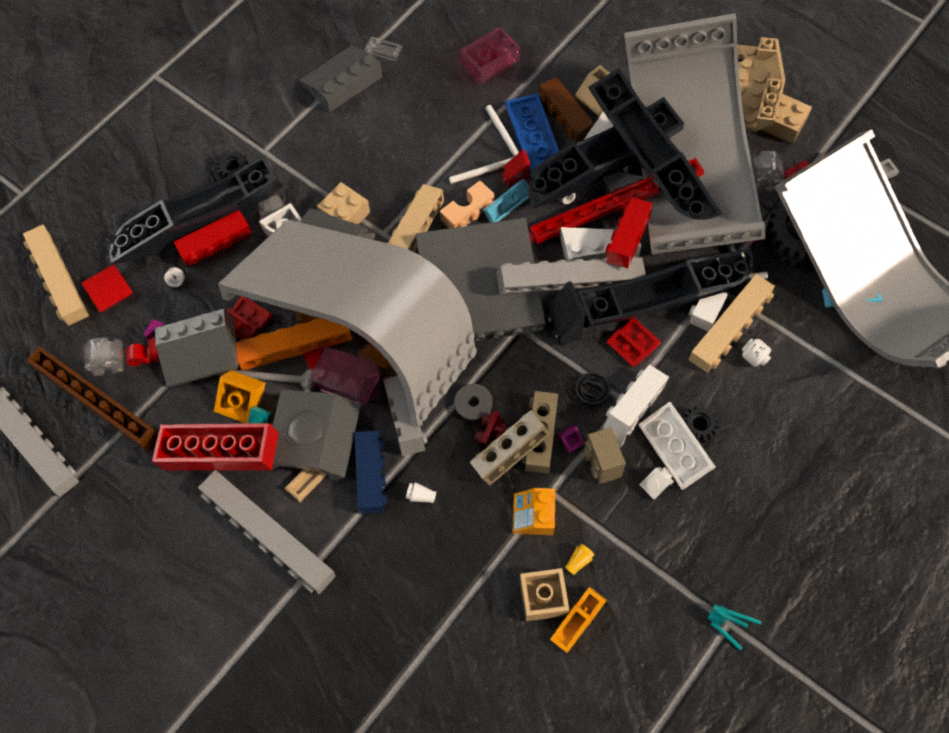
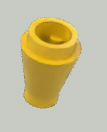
M583 544L579 547L577 546L565 568L575 575L593 560L594 553Z

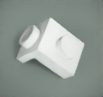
M658 467L639 485L653 499H656L668 485L673 484L674 480L671 478L673 475L666 468Z

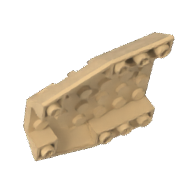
M761 37L758 47L737 45L738 59H743L742 62H738L746 131L757 132L773 124L776 119L785 85V75L779 41L774 38Z

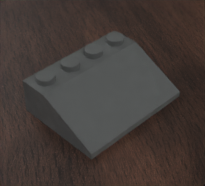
M351 45L299 79V82L331 112L383 76L381 63L370 53Z
M225 309L155 328V345L168 388L238 369L235 318Z

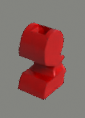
M155 337L148 341L149 347L137 343L126 347V364L129 366H139L143 363H158L160 360L155 345Z

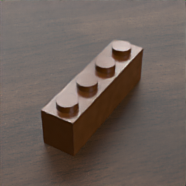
M557 77L540 84L538 93L540 101L544 102L549 113L555 116L558 124L563 126L568 137L572 138L576 143L585 139L594 123Z

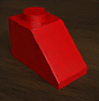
M525 150L520 151L504 165L502 179L504 183H507L509 189L522 179H525L529 185L530 162Z

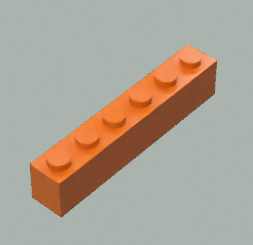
M316 318L307 323H298L289 328H280L275 332L263 333L257 337L242 339L236 342L238 364L242 371L301 355L303 352L352 340L349 328L329 320Z

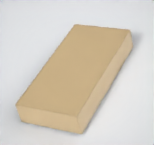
M303 469L285 487V490L301 502L327 474L317 470Z

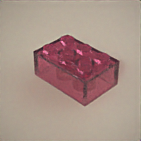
M499 26L461 49L460 64L481 85L520 61L521 47Z
M326 346L308 380L321 391L337 394L365 406L382 372L374 362Z

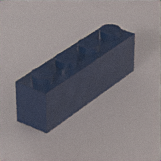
M379 430L355 432L357 504L359 514L384 513V506H387L386 493L383 494V487L386 486V475H382V468H385V456H381V449H384V437H380Z

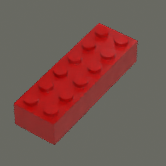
M269 423L160 425L152 462L164 471L272 470L279 432Z

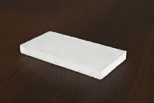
M668 402L638 424L682 490L716 468L671 402Z

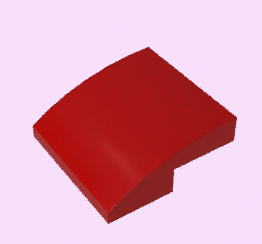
M115 265L82 282V285L101 313L133 295L132 290Z
M240 296L232 310L229 308L227 310L235 318L236 336L240 339L256 337L273 316V314L243 296Z
M632 318L622 329L619 328L606 341L633 368L661 344V341L635 318Z

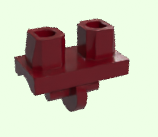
M493 411L492 415L484 414L481 424L487 427L486 431H477L475 435L477 443L484 445L486 448L493 440L499 438L506 431L507 424L500 417L499 411Z

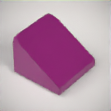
M152 319L144 333L147 341L155 337V328L166 324Z
M572 425L556 434L567 453L585 444L577 426Z

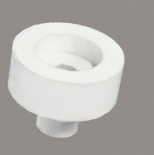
M173 267L166 272L164 279L169 286L178 287L184 281L185 275L181 269Z

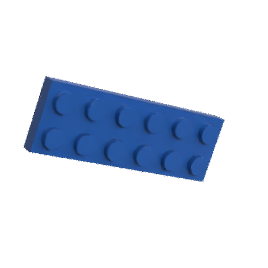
M538 93L505 101V107L521 151L525 150L528 156L530 176L540 163L559 152Z

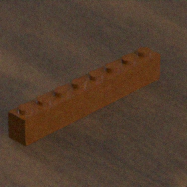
M39 346L26 359L35 371L145 452L157 441L158 434L152 427Z

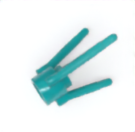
M715 604L707 618L712 621L710 626L716 628L737 649L742 650L737 641L719 624L724 626L728 619L747 628L748 624L737 618L759 625L762 622Z

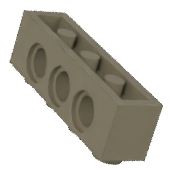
M535 391L534 398L530 397L529 409H533L532 412L551 434L536 446L541 448L542 452L536 453L531 450L522 458V464H526L525 471L549 474L558 394ZM540 411H543V412H545L547 415H545V416H540V415H538L537 413L540 412Z
M530 410L513 426L507 428L505 433L499 438L493 440L485 450L478 453L470 463L481 478L491 485L551 433Z

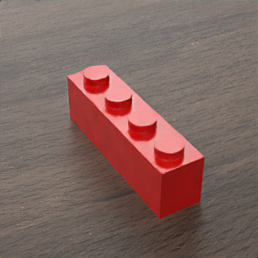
M631 197L629 204H625L623 209L624 215L619 217L617 223L618 229L613 231L611 236L612 242L607 244L605 250L607 263L629 268L651 217L653 203Z
M238 210L174 241V244L186 267H189L207 257L215 255V253L231 247L239 241L246 240L252 236V233L242 213Z

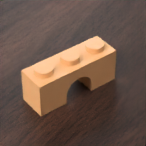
M478 181L467 190V201L470 205L463 207L452 201L440 210V221L449 229L467 226L472 220L478 219L484 212L483 209L494 201V193L481 181Z

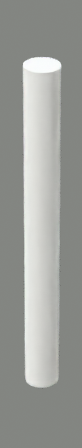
M488 105L485 108L513 156H516L519 150L492 106Z
M512 158L449 177L450 184L504 168V165Z

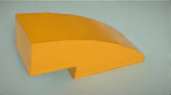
M589 587L550 640L568 653L601 610L607 599Z

